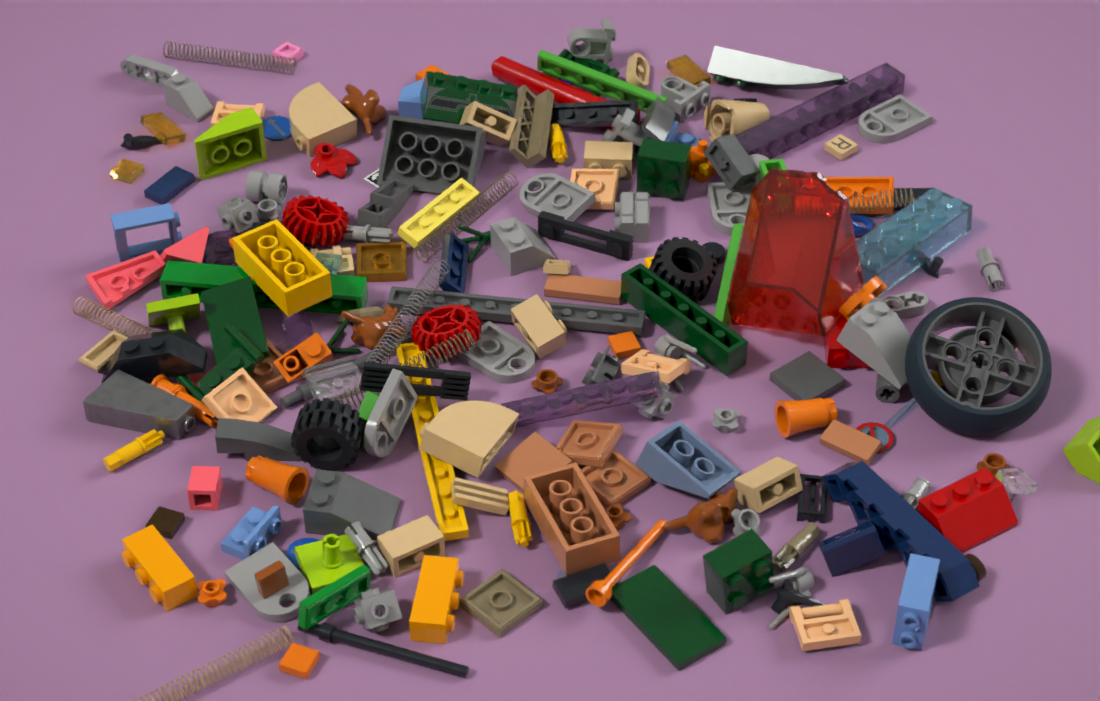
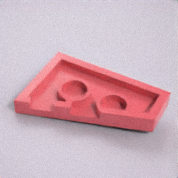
M155 250L87 274L85 277L88 286L101 305L111 309L160 277L166 264Z

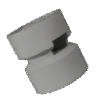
M251 170L249 172L246 182L247 200L260 202L264 199H273L279 205L284 204L288 190L286 174L272 172L268 176L265 171Z

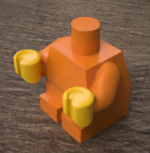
M699 140L698 145L691 147L690 177H695V180L704 184L717 172L704 155L708 148V142L706 140Z

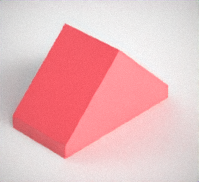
M205 226L163 250L160 256L162 260L202 263L209 234L208 227Z

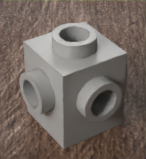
M235 197L229 199L226 204L216 209L225 231L243 234L252 230L253 222H259L257 208L251 200Z
M640 376L627 400L638 406V412L649 419H652L653 416L664 419L665 415L671 411L676 395L668 391L670 386L659 379L653 381Z
M378 587L361 592L362 598L354 600L356 607L353 608V614L357 624H362L363 629H372L373 633L390 628V622L402 618L393 589H386L380 592Z

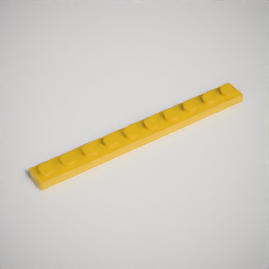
M413 342L399 344L396 350L399 365L400 363L404 365L405 360L409 363V358L413 360V356L418 358V354L422 355L423 351H420L418 345H414ZM419 355L421 364L424 368H427L425 361ZM415 358L417 367H421L419 361ZM410 360L411 366L416 367L415 364ZM406 376L409 383L432 385L431 378L412 377L410 379L409 376ZM417 394L418 399L411 412V418L437 527L444 535L445 541L468 538L469 529L463 506L452 503L451 483L455 477L453 466L420 450L422 442L420 432L426 422L430 423L439 413L435 396Z

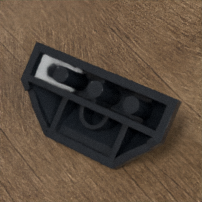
M182 328L133 335L119 345L107 362L101 383L106 381L117 370H121L142 381L153 380L160 374L174 377L201 373L205 370L208 353Z

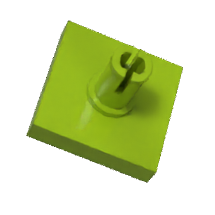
M198 293L146 303L149 327L168 323L169 330L182 328L185 331L183 320L200 317Z
M328 534L323 537V540L295 547V557L308 582L311 594L316 593L363 565L360 555H357L356 547L346 534L341 536Z

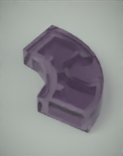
M303 310L282 321V328L287 335L276 348L284 355L313 335L311 320Z

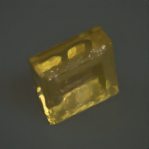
M123 158L110 170V176L113 179L132 184L144 172L143 164Z

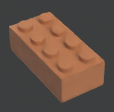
M576 462L524 477V502L566 576L603 563L609 564L620 560V535Z

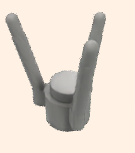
M669 334L661 336L656 341L654 349L658 353L657 355L678 359L681 355L699 367L707 368L705 363L683 350L696 353V348L674 339ZM675 378L673 383L680 392H683L684 388L678 378Z
M805 567L769 578V582L775 585L771 590L784 586L785 589L796 591L807 597H811L809 590L814 587L815 583L813 575ZM789 604L770 623L769 628L774 629L789 615V607L798 605Z

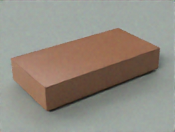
M835 419L832 420L820 437V444L856 461H864L867 465H869L881 448L880 440Z

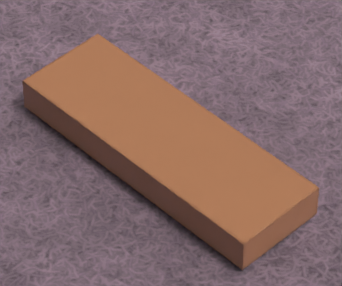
M548 274L544 296L619 305L621 300V281L564 274Z

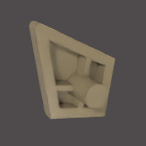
M376 306L348 310L347 312L361 317H379L383 315L384 310ZM342 312L336 316L337 323L344 322L345 320Z

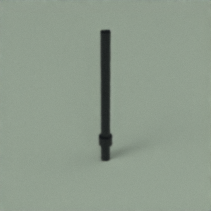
M325 622L322 625L315 624L307 630L298 626V631L316 635L319 640L329 643L337 641L463 678L467 677L469 671L468 666L336 629L335 625Z

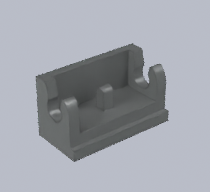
M734 134L715 138L704 152V155L729 190L748 184L747 178L754 177L760 172Z

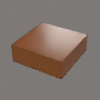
M280 560L254 574L258 591L264 599L289 585L285 566Z

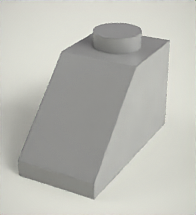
M179 72L163 82L165 102L170 108L197 123L214 113L213 106L195 80Z

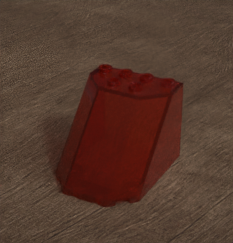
M772 168L751 190L727 302L733 325L825 337L840 317V307L853 294L857 293L864 283L847 196L840 190L834 191L826 184L827 179L819 172L808 173L798 170Z

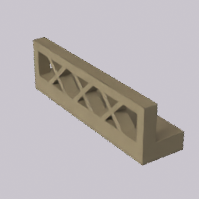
M523 85L518 90L514 119H517L511 135L509 152L526 168H529L546 158L554 94L548 89L535 96Z

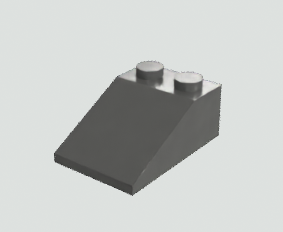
M316 469L303 508L305 533L341 536L345 535L344 531L349 526L357 535L351 524L359 521L371 540H376L377 542V536L393 530L401 500L399 497L344 472Z

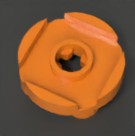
M876 275L863 285L860 291L853 294L840 307L839 311L848 321L851 316L859 311L858 309L863 308L875 296L881 295L888 286Z

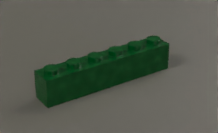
M641 263L621 274V298L637 310H644L648 318L676 339L696 348V354L723 374L729 376L746 365L748 341Z

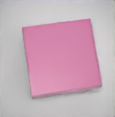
M286 42L275 49L272 55L274 59L278 56V61L280 56H282V59L286 57L288 60L290 57L291 61L293 58L297 61L304 56V49Z

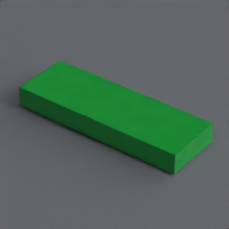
M363 564L300 601L298 626L307 630L354 602V600L362 597L361 592L370 589L371 569Z

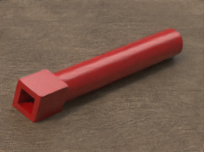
M504 56L495 59L491 66L492 75L495 78L518 88L525 85L535 95H539L549 89L554 94L553 103L556 104L608 101ZM638 108L637 125L640 126V109ZM604 126V130L606 131L607 129L612 131V129L614 128L612 126Z

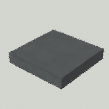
M810 351L770 373V381L795 401L815 398L823 399L845 386V378Z

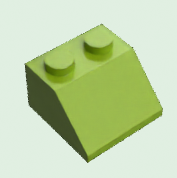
M1100 417L1088 420L1062 451L1077 473L1099 484Z

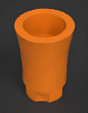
M832 398L796 401L779 400L775 405L776 425L781 436L784 438L800 432L830 425L833 419L837 420L838 411Z
M259 455L252 457L246 465L245 477L248 481L273 493L290 505L296 504L307 491L309 472L306 468L288 465Z

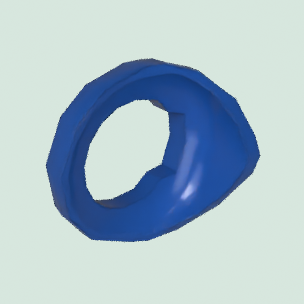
M850 214L840 217L839 226L842 236L850 237L869 233L873 227V222L867 216ZM854 221L862 222L866 227L860 226Z

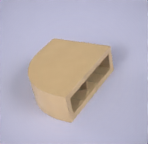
M320 82L304 88L291 101L289 107L290 133L298 149L303 150L309 157L314 156V149L318 144L329 143L338 146L357 137V119Z
M486 401L454 403L441 410L430 423L426 422L420 432V437H422L420 450L478 478L513 435L519 413L502 405Z

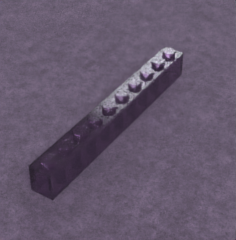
M884 63L849 80L848 84L830 89L735 135V137L748 155L760 154L771 160L848 122L866 110L897 95H902L905 75L888 63Z

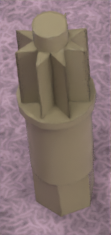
M810 522L788 543H785L773 556V568L784 571L798 560L800 555L821 533L818 525Z

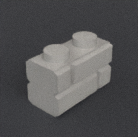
M622 192L620 194V202H615V216H620L615 217V231L633 236L632 240H635V242L647 243L649 241L650 194L648 192H637L636 194L633 192Z

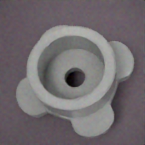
M264 199L258 203L257 217L265 221L278 219V213L282 211V206L273 199Z
M721 408L713 411L715 419L712 421V426L718 432L727 434L739 427L737 419L740 417L739 411Z
M734 509L731 512V518L734 520L733 532L736 536L750 529H753L757 534L759 533L760 529L758 526L760 520L755 510L743 509L740 511L739 509Z

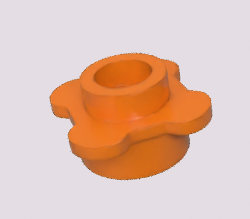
M223 579L199 582L197 584V590L200 591L198 602L207 607L220 605L227 598V594L224 592L226 582Z

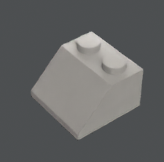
M516 218L503 219L490 224L491 248L510 276L543 267L547 259H556L537 230Z

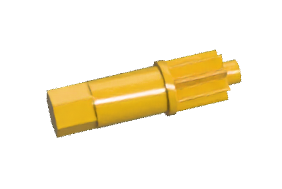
M551 124L549 130L550 149L555 162L558 161L561 164L564 161L566 162L565 158L568 157L567 146L561 126L559 124Z
M153 429L135 438L131 443L102 458L108 471L112 472L135 458L147 454V452L163 443L161 439L165 437V434L162 430L156 432Z
M514 491L508 494V505L512 522L511 529L513 530L516 545L520 544L521 547H527L529 545L528 541L533 540L530 529L531 523L527 516L523 493Z

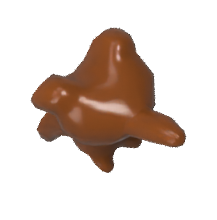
M347 84L345 89L348 95L343 97L341 104L350 113L358 115L364 124L366 134L370 136L373 131L372 124H377L380 120L385 119L387 111L378 104L380 98L374 90L369 89L363 95L358 88Z
M387 304L383 315L379 317H361L347 311H342V316L347 321L353 322L352 341L355 344H364L369 350H374L399 312L397 307L392 309ZM397 323L398 326H400L404 330H407L405 326H401L400 323ZM391 326L394 333L403 337L401 333L405 332L397 326ZM390 333L394 338H399L395 334Z
M731 488L725 494L715 493L711 496V500L697 503L689 510L688 515L665 523L663 528L665 530H677L688 527L695 536L704 539L706 543L722 541L725 534L724 524L734 523V520L731 518V512L737 509L736 498L738 490Z

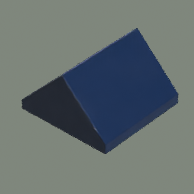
M870 520L817 542L832 577L886 555L875 525Z

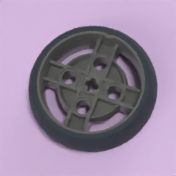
M967 297L947 302L931 311L921 320L907 344L905 374L910 391L916 402L934 421L958 433L973 436H989L1004 433L1020 426L1039 409L1050 387L1052 362L1047 343L1041 331L1024 313L998 300L983 297ZM973 326L972 328L960 330L949 339L938 336L953 328ZM980 341H985L989 345H983ZM1011 343L1020 351L1026 363L1018 360L1016 351ZM947 356H953L957 360H951ZM929 369L938 371L943 386L952 396L947 394L935 382ZM1000 372L1007 373L1009 377L1001 375ZM966 387H973L976 391H970ZM1008 393L1021 397L1012 403L999 407H980L981 405L994 403Z

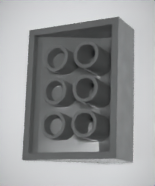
M389 115L377 185L382 186L391 179H397L414 184L413 191L441 194L460 178H463L474 187L484 155L487 133L482 127Z

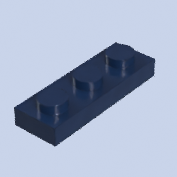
M452 232L447 234L443 241L442 260L444 261H441V268L445 272H447L448 268L449 272L439 287L447 292L464 293L469 245Z

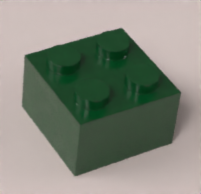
M644 138L637 155L636 193L648 192L650 196L684 201L690 184L691 145Z
M753 529L703 555L706 591L725 614L742 608L749 601L767 594L775 587L774 583L769 582V578L774 576L772 550Z

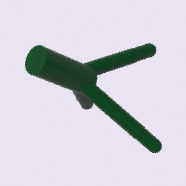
M460 224L458 225L460 230L475 235L474 237L461 239L463 242L479 241L467 260L471 263L485 242L491 241L490 231L482 233Z
M346 319L326 344L332 354L360 353V349L333 348L344 335V329L350 322Z

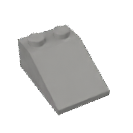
M875 297L848 319L836 341L896 388L901 389L907 383L905 354L911 336L897 313L890 309L886 303Z

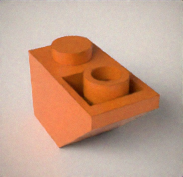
M316 332L273 361V363L287 383L290 384L315 375L334 362V358L329 347Z

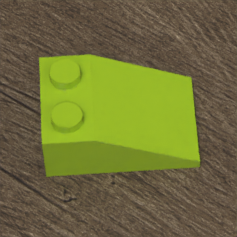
M252 107L230 113L194 140L200 181L267 160L263 122Z

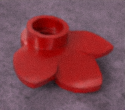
M321 143L314 149L311 170L316 177L323 175L327 171L338 178L344 179L347 165H356L357 159L354 154L346 149H337L332 144Z

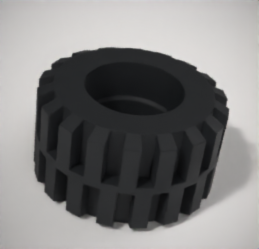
M673 237L672 240L667 239L663 244L659 245L649 270L697 304L698 300L702 301L709 291L717 273V262L713 259L714 255L712 252H708L705 245L701 246L698 244V241H691L686 237L682 239Z
M323 398L320 401L319 399H314L312 403L307 402L304 404V407L298 413L291 436V447L295 448L294 453L296 456H301L300 460L304 463H310V466L314 468L320 467L321 470L332 469L333 471L339 470L340 467L345 469L358 458L365 432L364 419L359 417L360 413L357 410L351 409V405L347 403L342 404L340 400L335 399V401H331L329 398Z

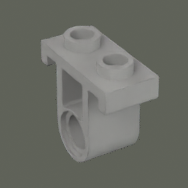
M601 18L603 29L575 28L571 30L567 38L572 55L577 58L596 59V61L608 65V62H612L613 48H611V42L616 39V28H613L611 20ZM578 41H584L583 44L576 45Z
M668 76L661 80V96L666 97V104L675 110L674 121L682 123L709 104L711 98L709 83L702 81L699 88L677 76Z
M627 108L622 116L617 114L611 125L614 128L612 131L607 129L601 141L633 142V161L637 162V155L643 139L652 138L642 131L641 126L632 122L635 112Z

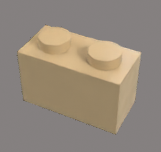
M473 101L465 107L460 125L482 127L487 133L486 141L501 147L510 141L517 119Z
M585 141L584 169H620L621 179L632 178L633 142Z
M538 294L510 309L512 322L539 360L566 345L565 334L567 329L560 319L556 320L554 318L550 304L546 300L542 301Z
M778 456L734 479L735 488L738 490L739 504L753 509L757 513H761L803 490L798 465Z
M428 515L377 536L378 550L389 564L388 570L394 578L421 567L424 555L445 556L444 535Z

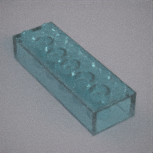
M932 187L915 199L914 205L911 202V205L908 204L839 252L837 256V278L861 290L863 285L877 275L888 286L884 291L886 292L922 266L928 258H933L970 231L973 205Z

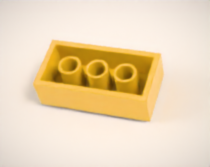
M277 219L232 238L235 262L287 316L332 297L330 272Z

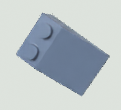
M680 420L648 440L636 462V465L656 482L705 498H710L741 474V471Z

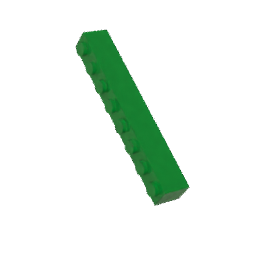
M168 260L160 278L163 299H171L198 293L200 303H203L202 291L249 277V275L240 266ZM330 274L332 297L301 311L340 314L342 311L365 308L368 300L367 277ZM253 281L259 308L280 309Z

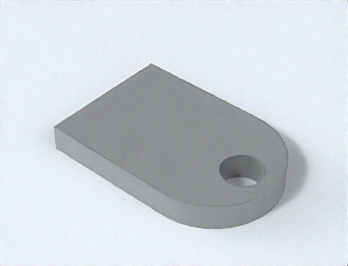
M900 94L863 112L859 117L858 131L862 137L869 141L892 143L932 124V115Z
M553 173L539 174L530 178L520 190V199L524 209L537 217L541 211L563 216L565 220L573 222L596 201L593 192ZM534 188H540L537 191H531Z
M749 181L748 184L733 190H729L724 182L707 183L711 221L717 230L731 235L734 223H743L746 235L759 227L761 210L755 181Z
M490 321L482 326L481 339L476 341L475 347L470 346L471 349L469 351H462L460 355L457 354L456 356L487 377L501 383L523 381L535 369V354L527 344ZM515 366H522V367H524V368H522V369H515V368H513V367H515Z
M392 369L365 427V450L368 454L380 458L386 457L395 447L418 399L415 390L400 370Z
M274 542L224 571L226 579L255 613L262 619L270 622H284L299 616V602L310 596L306 578ZM280 560L285 566L289 585L264 599L258 591L254 574ZM286 601L295 602L291 607L281 606Z

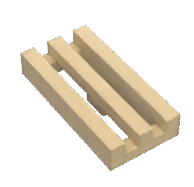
M454 477L451 483L453 504L506 515L509 509V505H507L508 497H506L508 494L507 489Z

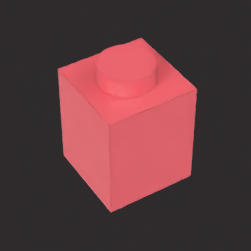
M192 466L187 488L190 510L218 511L223 489L220 467Z

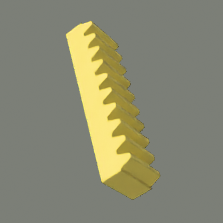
M460 178L402 224L398 229V236L411 247H417L469 202L475 199L480 192L463 178Z

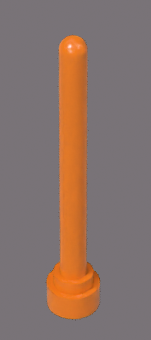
M659 520L604 580L594 581L587 588L586 597L591 604L602 607L612 597V587L665 531L663 525L667 523L666 520Z

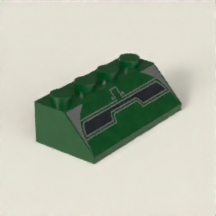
M426 71L420 92L422 119L460 124L465 107L473 101L514 118L518 96L517 87L509 84L492 83L487 80L470 79L464 76L447 75L442 72Z

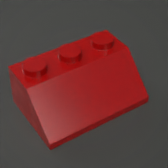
M986 468L918 500L917 512L961 553L1018 525L1017 517L1004 485Z

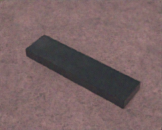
M637 100L553 104L550 126L551 124H559L561 128L611 126L617 114L622 116L627 108L635 112L632 122L637 124L639 103Z

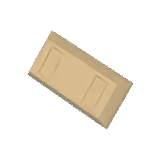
M113 330L81 356L78 362L99 373L105 368L119 345L128 337Z

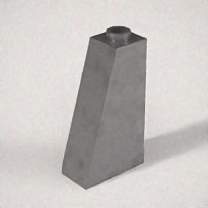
M121 370L113 373L83 400L86 419L92 423L141 433H147L153 429L156 432L162 430L166 438L180 440L197 424L193 404Z

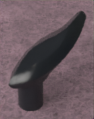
M130 133L124 135V141L120 146L128 149H142L154 144L166 143V140L155 136L133 137Z
M915 248L914 253L919 266L928 275L938 278L939 269L944 262L943 259L936 256L931 262L920 250Z
M782 588L775 590V594L778 597L771 609L780 614L788 603L811 607L827 604L796 591Z

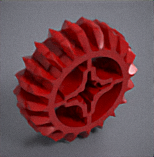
M300 195L299 198H292V201L287 202L282 215L283 226L297 240L302 241V244L308 243L311 246L319 245L323 247L327 245L332 247L333 244H339L341 240H344L343 234L347 233V225H349L348 213L344 211V207L337 206V202H331L328 198L323 199L320 196L313 197L308 195V197Z
M454 304L450 306L442 305L440 308L434 307L430 312L425 311L424 316H419L413 324L411 336L414 345H418L420 351L424 350L427 353V349L431 350L432 346L436 348V344L440 346L441 342L445 344V340L449 341L450 337L454 339V335L458 336L459 332L463 334L465 329L469 331L476 345V341L481 339L482 325L476 310H472L470 306L464 307L463 304L457 306ZM464 332L466 340L468 341L469 345L472 346V344L467 338L466 333ZM459 334L460 339L466 348V351H469L465 339L461 334ZM455 336L456 343L461 352L464 351L459 339ZM450 339L451 344L455 349L456 353L460 355V352L457 349L455 342L452 339ZM446 341L450 353L454 355L451 345ZM442 344L446 356L450 357L447 348ZM437 346L438 352L440 356L443 358L444 354L440 347ZM432 348L435 357L438 356L439 358V355L436 352V350ZM428 350L429 357L434 358L431 352Z

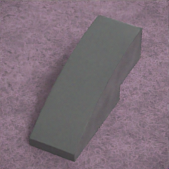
M657 96L645 110L646 116L641 120L642 131L652 139L665 141L676 114L675 110Z
M391 179L371 192L370 202L358 209L357 226L370 224L371 227L386 228L407 202L414 189V184Z
M218 418L215 434L217 453H245L246 461L258 455L276 461H301V456H296L294 453L295 448L291 447L292 433L258 422Z

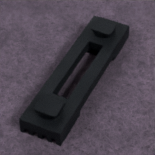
M541 211L538 215V233L542 237L629 261L633 256V236L613 230L607 232L565 220L563 216ZM565 230H568L578 234L586 235L589 237L606 241V244L598 243L595 241L570 235L564 232Z
M363 362L360 391L381 393L392 369L402 371L405 376L442 380L441 386L410 383L416 394L440 396L443 399L463 401L468 399L467 395L469 394L468 390L471 379L470 372Z

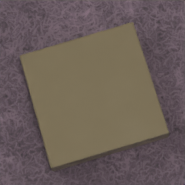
M504 569L499 570L459 599L460 607L499 638L542 607V599Z

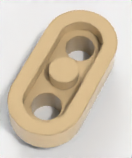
M640 53L633 54L627 60L626 82L644 88L648 85L650 67L647 60Z

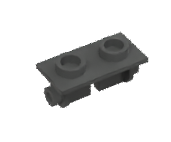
M608 345L603 354L598 352L590 365L594 367V370L589 369L581 383L585 384V387L580 395L583 396L586 390L592 392L593 396L597 398L606 395L612 379L620 368L619 358L608 354L611 346Z

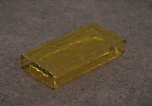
M687 55L667 61V69L675 76L699 88L702 81L711 84V77Z
M162 112L141 116L140 123L164 145L185 141L186 134Z

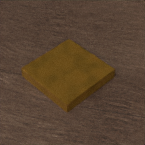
M406 242L356 244V276L367 277V282L407 281Z

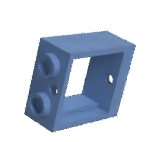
M170 203L111 214L120 263L155 250L161 256L163 250L183 239L181 231L177 232L176 228L181 226L178 212L173 213ZM167 223L169 238L128 246L125 231Z
M910 554L898 603L892 645L922 651L934 599L940 559Z

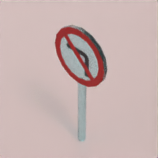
M912 398L886 424L868 422L856 428L881 441V448L877 454L884 453L891 448L894 436L889 427L916 403L915 398Z

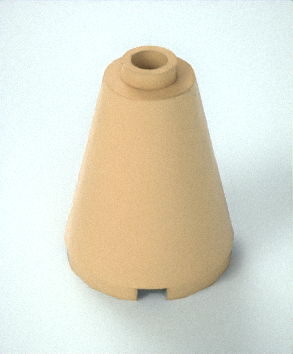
M716 99L705 108L704 126L705 130L709 129L712 135L709 138L712 142L715 138L734 134L739 140L765 126L769 121L770 112L763 103Z

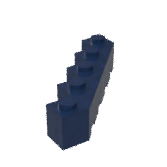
M864 461L847 463L822 476L832 501L847 500L857 525L870 520L875 525L884 551L899 549L906 568L911 553L940 559L934 593L937 602L954 601L980 587L976 578V571L970 564L969 559Z

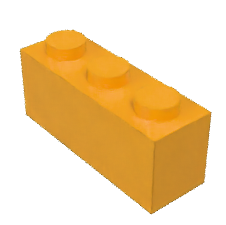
M153 524L122 539L124 552L121 553L125 565L135 570L139 583L142 586L146 584L156 604L160 602L168 612L198 596L195 576Z
M424 555L409 620L411 641L446 644L448 632L453 633L455 615H452L453 610H458L460 597L457 588H462L464 582V571L459 570V558Z

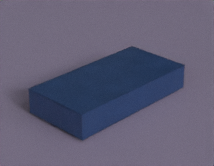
M175 166L144 190L145 197L161 205L166 204L195 181L194 174Z

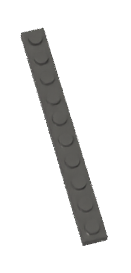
M392 286L387 304L392 309L397 307L399 312L415 288ZM422 289L416 290L418 296H415V298L425 303L424 300H427V298L421 293L430 297L429 294ZM436 290L421 314H424L425 311H432L434 307L440 308L442 305L450 306L454 304L457 306L463 304L464 307L470 306L472 310H476L479 320L513 323L510 309L527 299ZM411 299L409 300V301H411L410 304H411L412 306H414V307L417 308L418 310H421L420 307H418V306H416L414 303H412V300H411ZM412 299L419 306L423 307V305L419 303L417 300ZM547 301L553 310L552 315L556 320L560 319L566 328L612 333L633 331L634 335H642L645 321L644 310ZM408 306L409 309L413 310L415 313H418V311L415 310L413 307Z

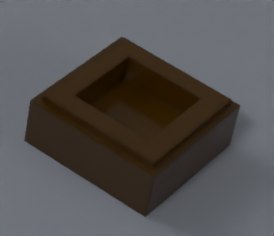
M159 506L145 526L148 527L153 524L162 537L172 540L184 523L185 516L184 513Z

